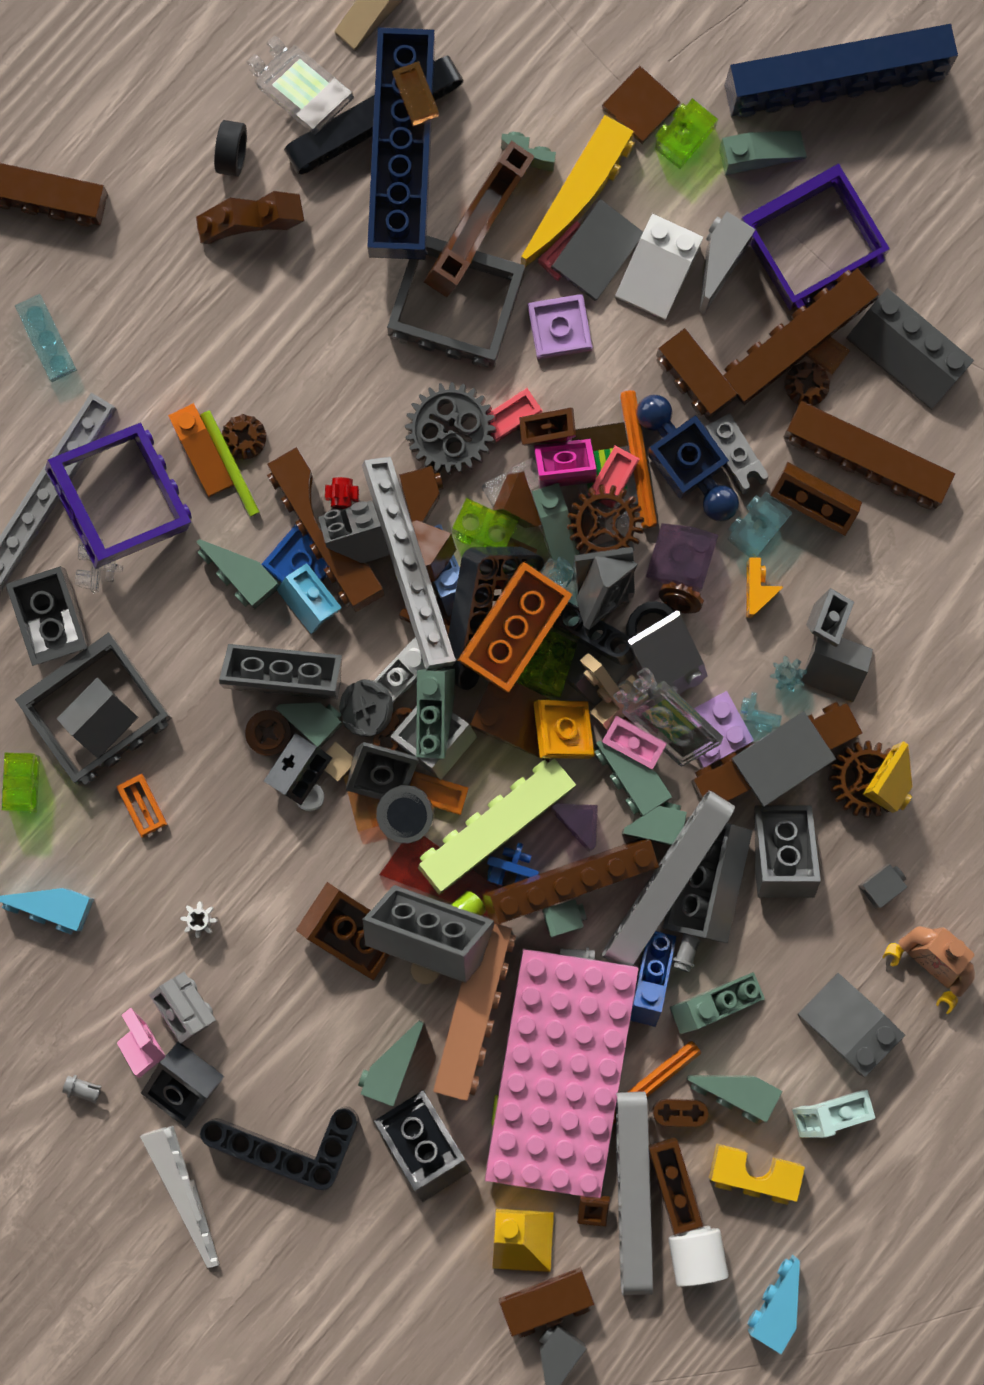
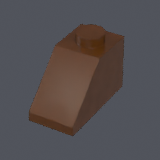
M432 466L399 475L411 522L418 520L426 523L440 499L439 490L444 489L440 473L434 474Z

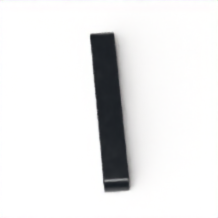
M443 56L434 61L433 102L456 90L464 82L450 56ZM375 95L286 145L284 151L299 175L312 171L373 136Z

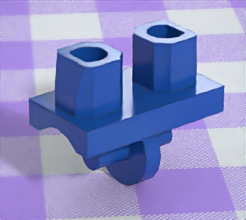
M518 842L516 850L504 847L502 853L504 856L513 858L512 862L489 856L487 864L490 866L487 881L502 885L506 870L517 873L514 882L516 883L538 875L539 871L517 864L518 860L530 863L532 856L521 852L523 844Z

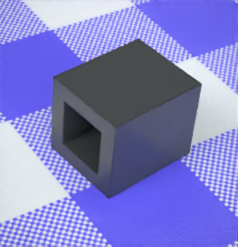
M890 864L884 865L858 885L876 909L883 907L908 888L904 883L906 877L897 866L892 867Z

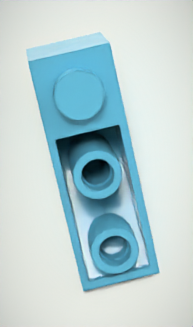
M66 888L0 896L3 909L16 914L19 913V910L30 913L29 919L45 924L46 920L57 923L55 929L71 935L73 930L82 931L94 901L91 897Z
M794 1255L789 1260L784 1259L777 1271V1274L780 1275L775 1285L770 1284L762 1297L765 1302L759 1311L754 1310L747 1322V1325L750 1326L748 1332L752 1337L780 1354L784 1351L797 1327L800 1260Z

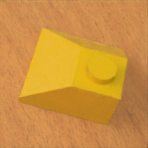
M903 741L892 747L863 795L891 813L897 812L899 809L903 811L912 798L909 794L913 786L909 746Z
M496 1209L492 1269L551 1272L554 1212Z

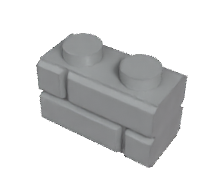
M185 972L165 982L149 994L180 1044L216 1021L211 1006L203 1001L197 992L196 983L191 978H188Z

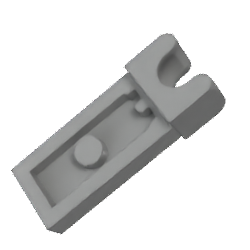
M730 413L705 427L728 458L727 467L742 494L746 495L748 493L750 485L747 479L749 477H755L762 485L768 482L769 477L766 470L755 456Z

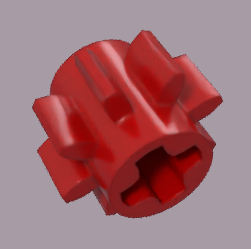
M332 478V485H325V501H331V508L335 509L351 507L352 502H359L358 486H353V479Z

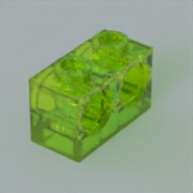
M466 498L452 527V533L456 535V540L469 546L473 542L481 547H508L517 529L518 521ZM467 518H475L479 522V526L475 530H467L464 528L463 522ZM492 530H501L505 534L504 539L500 542L492 541L488 536Z
M549 631L521 673L518 683L541 695L561 697L577 643L556 632Z
M4 753L2 811L37 813L39 755L34 753Z

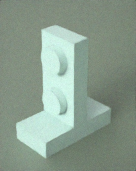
M861 1090L816 1105L800 1106L792 1109L799 1137H828L834 1135L837 1130L875 1119L868 1090Z

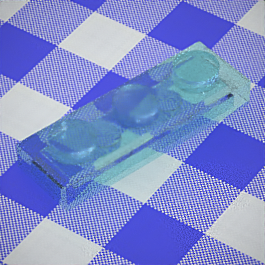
M41 294L14 305L50 381L54 382L77 371Z

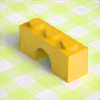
M716 1143L709 1179L715 1181V1187L729 1191L732 1190V1186L743 1188V1194L760 1198L761 1193L772 1195L771 1201L786 1205L789 1204V1200L797 1202L805 1169L802 1164L773 1157L769 1171L761 1177H753L746 1170L745 1165L748 1153L745 1150Z

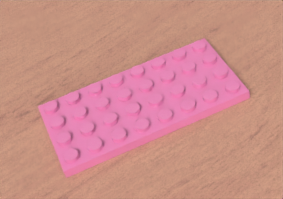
M529 949L522 950L485 1181L585 1197H601L617 1101L616 1093H618L638 967Z

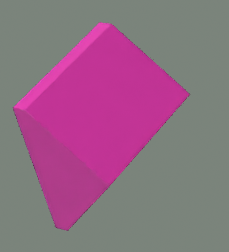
M590 439L534 445L539 489L557 483L561 487L595 482L597 471Z

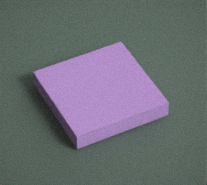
M583 294L528 303L537 360L592 351Z

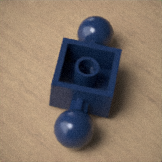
M649 395L643 398L637 406V419L645 429L658 431L662 437L661 440L649 448L647 455L678 498L682 499L699 487L705 495L703 498L704 512L710 519L724 522L734 517L739 508L737 494L727 486H718L712 478L726 468L729 460L698 417L695 415L676 428L671 422L672 406L666 398L660 395ZM683 453H684L686 456L692 455V456H693L692 461H691V462L684 461V460L682 459V458H683Z

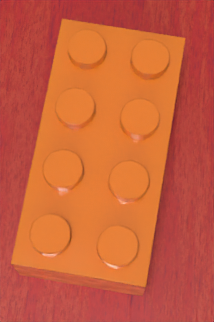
M525 562L521 563L457 661L504 692H509L573 594Z

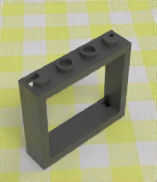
M427 236L426 255L438 258L447 241ZM476 251L468 267L511 280L495 334L488 350L399 322L419 260L409 259L387 326L388 334L392 335L391 338L399 340L400 343H407L408 341L418 343V347L426 351L433 352L435 349L444 351L445 355L452 359L461 360V357L467 358L479 367L480 365L495 367L525 274V265Z
M109 632L15 699L69 777L78 785L82 782L86 785L99 776L97 771L104 766L110 768L122 759L120 756L128 749L134 751L145 743L143 738L152 732L158 734L169 725L167 721L172 718L117 640ZM110 651H113L158 715L79 771L34 706Z

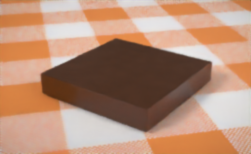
M639 66L602 104V109L618 123L633 130V137L643 144L680 106V101L646 70Z

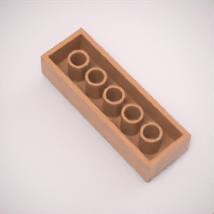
M494 923L481 965L466 983H461L433 1092L466 1101L469 1094L475 1096L479 1076L474 1075L476 1066H483L486 1048L481 1046L484 1037L490 1038L494 1023L493 1019H489L491 1008H498L501 991L496 990L498 981H505L509 963L504 962L506 951L512 952L516 935L511 934L512 928Z

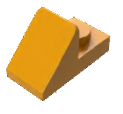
M749 558L746 562V618H752L783 588V586H761V583H765L766 566H761V558Z

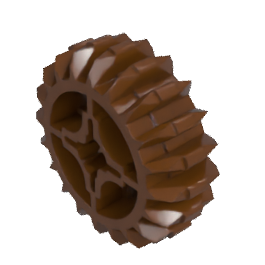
M600 485V494L596 495L595 490L591 487L588 489L591 498L587 499L582 493L579 495V498L584 502L582 506L573 502L572 507L579 511L577 515L573 513L568 514V518L576 520V524L567 525V529L577 530L576 534L570 536V540L576 541L580 538L581 542L576 546L578 551L587 546L588 549L585 554L593 553V551L602 552L630 547L628 545L630 541L637 545L640 543V540L633 537L635 532L639 534L644 533V529L636 527V523H643L645 521L644 517H635V514L642 511L641 506L631 508L636 498L632 496L625 501L624 498L627 495L625 489L617 496L615 495L617 490L615 485L611 486L610 493H606L605 486ZM602 500H612L620 505L616 509L614 508L612 511L604 513L594 503ZM588 510L593 515L595 524L585 536L583 518ZM627 511L629 529L626 536L623 537L617 529V521ZM597 512L606 519L613 517L611 524L613 525L612 529L616 532L615 535L606 528L599 530L598 525L601 523L599 522L600 518L596 515ZM603 534H608L618 544L611 547H599L591 542Z
M865 741L864 750L859 742H855L853 744L854 752L848 746L843 748L846 758L840 754L835 756L836 761L841 765L832 764L830 766V769L837 772V775L828 776V781H837V786H833L829 790L830 792L839 790L841 795L837 796L834 801L838 803L844 799L846 801L842 807L844 811L854 806L853 816H858L861 809H863L864 818H869L872 809L875 817L881 816L880 807L882 806L876 802H862L852 796L860 790L865 791L869 785L868 783L856 787L862 782L861 779L865 778L862 774H873L880 768L878 766L875 769H871L864 762L861 763L858 757L868 756L883 763L891 748H887L881 753L882 743L880 742L875 745L874 750H872L871 741ZM851 763L854 767L852 770L855 773V780L847 788L845 774Z

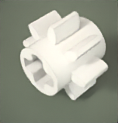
M198 902L197 909L186 906L189 914L187 917L180 918L182 921H187L188 924L184 931L196 930V938H200L202 930L211 934L212 929L209 927L211 922H218V919L212 918L210 915L214 908L209 907L207 910H204L202 902ZM195 913L205 915L203 918L204 926H194L193 923L196 920L194 917Z

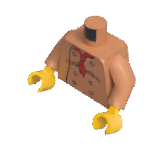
M919 926L900 939L899 945L896 943L889 944L882 958H885L887 955L894 956L890 966H897L905 951L947 989L950 988V991L944 992L936 1003L937 1007L942 1001L949 1004L950 1008L946 1014L952 1012L958 1004V997L965 993L975 979L974 966L970 962L975 954L963 941L956 938L944 927L930 929Z

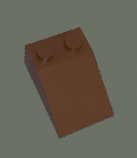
M489 682L470 726L474 730L540 758L534 702L551 699L515 682L509 692H504ZM540 758L542 760H546L547 762H549L550 758Z
M329 882L325 884L296 929L307 940L373 981L390 956V954L365 945L363 919L371 910Z

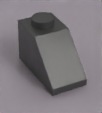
M830 588L813 605L806 624L810 632L837 647L854 601Z
M557 1324L553 1329L547 1327L539 1339L542 1343L540 1345L545 1385H561L586 1350L585 1343Z

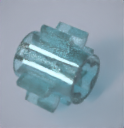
M784 656L783 663H773L776 670L775 674L770 675V678L779 681L776 688L781 690L787 685L788 691L794 692V686L797 684L805 685L801 679L802 675L807 674V671L798 668L801 664L799 659H795L791 664L789 657ZM785 670L791 671L793 674L791 679L787 678L784 674Z

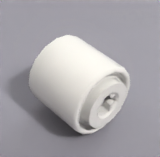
M703 1226L672 1235L668 1238L677 1286L705 1284L729 1277L720 1229Z

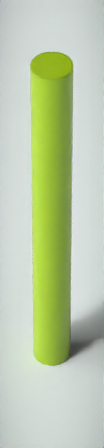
M208 410L200 414L249 516L252 517L260 513L211 411Z

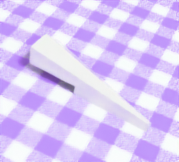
M174 1126L164 1127L141 1135L140 1138L207 1268L219 1265L194 1179H189Z

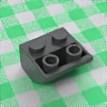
M372 500L368 502L360 501L342 510H330L318 517L328 549L360 563L389 555Z

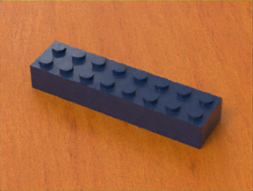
M950 23L731 64L725 81L731 116L739 115V117L745 118L763 110L772 113L790 105L798 108L817 100L830 102L838 96L848 95V97H857L870 90L884 92L897 85L911 87L919 81H941L948 75L958 57L952 25Z
M378 28L367 244L369 258L426 260L435 61V31L431 29Z

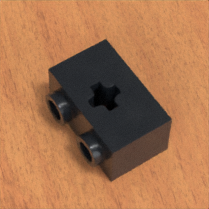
M295 733L264 782L299 805H302L333 757Z

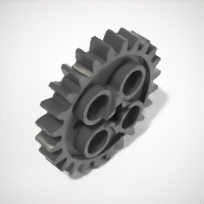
M451 382L449 390H445L442 383H439V392L436 393L429 387L428 392L430 396L426 398L424 395L419 394L422 403L420 405L412 403L411 405L416 412L415 414L407 413L406 415L408 419L413 421V423L405 425V429L412 432L406 436V440L408 442H415L409 449L411 452L419 451L416 456L418 461L426 458L425 467L435 464V471L437 473H440L442 468L445 467L448 475H451L453 467H456L461 474L465 464L472 470V461L474 459L480 463L483 462L479 455L481 452L490 454L486 443H495L494 438L489 436V434L497 432L496 427L489 425L496 421L494 415H487L492 410L490 404L482 406L486 400L485 397L482 395L475 399L476 389L473 388L466 393L465 384H462L459 390H456L454 383ZM444 404L453 405V411L448 415L440 414V408ZM430 415L438 417L448 426H453L454 424L458 432L472 438V441L467 442L453 431L447 432L442 424L431 420ZM475 418L477 424L473 429L467 430L463 428L466 419ZM428 428H438V434L435 438H425V432ZM457 441L462 443V448L458 453L452 454L448 452V447L451 443Z

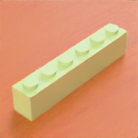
M555 758L549 763L546 760L540 762L532 769L534 775L527 780L521 777L510 786L511 793L504 798L501 794L487 804L490 809L483 815H480L479 812L475 813L465 822L467 825L465 829L460 833L455 829L442 840L445 843L437 851L432 847L420 857L422 862L419 864L418 869L439 895L575 788L576 784Z

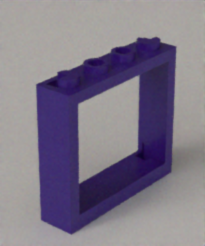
M839 163L741 218L743 222L756 229L833 186L871 248L872 252L794 295L758 232L755 230L750 245L789 311L795 307L799 309L802 306H808L813 302L812 298L824 288L831 290L838 284L836 279L845 271L850 270L852 273L857 268L861 271L868 266L873 269L886 261L884 257H886L890 250Z
M141 422L50 458L45 466V471L95 569L185 532L191 524V512L188 506L182 504L179 499L178 486L173 479H169L165 471L167 469L166 463L160 454L157 455L153 447V437L149 430H144ZM135 439L175 520L105 549L64 467Z

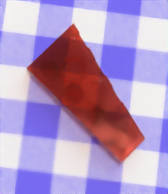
M425 836L411 843H401L379 874L451 903L469 891L478 896L484 904L482 894L499 889L471 870L439 895L418 869L419 864L422 862L420 857L432 847L436 851L440 848Z

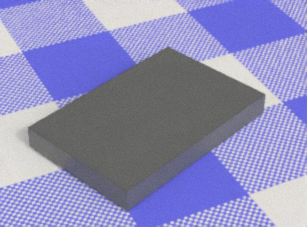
M599 199L550 268L596 301L638 243L643 231L603 200Z
M804 711L731 758L763 807L836 759Z

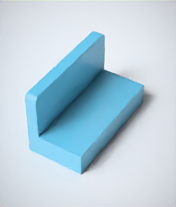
M307 563L286 576L277 589L280 596L310 634L314 633L321 623L338 613L342 608Z

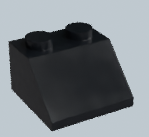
M178 1041L158 1064L141 1094L187 1128L214 1093L224 1076L197 1056L191 1049L185 1047L182 1043L180 1044Z

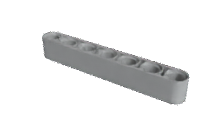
M708 791L704 795L660 862L659 867L656 868L603 950L602 957L612 963L633 966L734 811V805L712 791Z
M646 1092L616 1093L617 1101L615 1107L621 1292L623 1296L649 1295L653 1293L647 1096Z

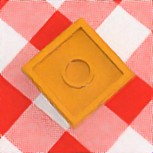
M537 700L534 702L540 758L591 759L595 757L588 701Z

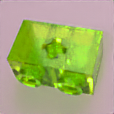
M693 98L687 105L682 103L673 114L675 119L670 125L664 124L655 135L657 138L655 150L679 169L686 164L716 129L718 118ZM686 129L689 131V134L685 132L683 135H681L679 133L684 132Z

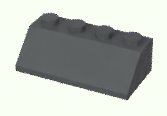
M888 288L846 337V339L931 410L974 361Z
M228 644L219 684L223 688L238 691L246 690L338 700L341 684L342 655Z
M726 823L666 914L663 929L728 943L752 830Z
M393 885L363 919L365 945L466 983L482 963L494 927V920Z

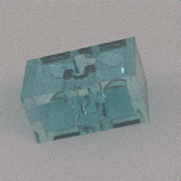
M767 492L761 498L756 495L746 507L749 513L745 518L742 519L738 516L728 529L732 533L727 540L750 558H756L792 514L789 509ZM760 519L763 523L761 527L755 530L752 526L754 522Z

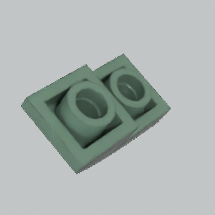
M502 133L501 149L504 150L512 140L535 156L530 166L554 172L556 152L543 146H537L534 149L529 148L530 137H525L522 133Z

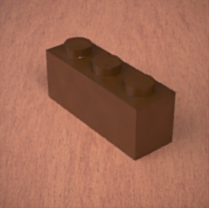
M686 328L658 348L656 354L658 365L664 372L667 373L669 371L676 379L674 380L675 386L683 395L685 393L688 394L693 401L691 405L699 416L704 415L709 420L735 400L737 392Z
M789 462L786 463L770 496L844 536H846L855 521L862 505V501Z
M673 1137L650 1144L649 1154L673 1233L676 1235L703 1227L678 1140Z
M581 1267L499 1298V1303L511 1336L518 1334L519 1338L535 1333V1327L546 1324V1327L555 1326L563 1322L562 1317L573 1313L574 1317L586 1314L590 1311V1306L595 1305Z

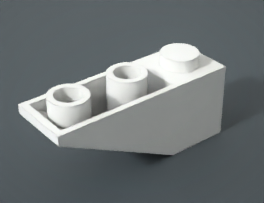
M416 637L374 680L380 682L388 689L393 703L417 681V671L425 669Z

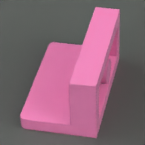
M618 716L613 720L602 741L652 770L667 744Z
M130 1008L122 1015L130 1032L121 1038L117 1044L134 1075L140 1078L166 1056L148 1024Z

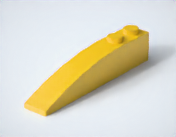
M604 115L521 256L522 265L528 266L545 253L586 213L609 179L615 180L621 169V166L618 165L623 156L627 158L635 145V142L632 141L633 130Z

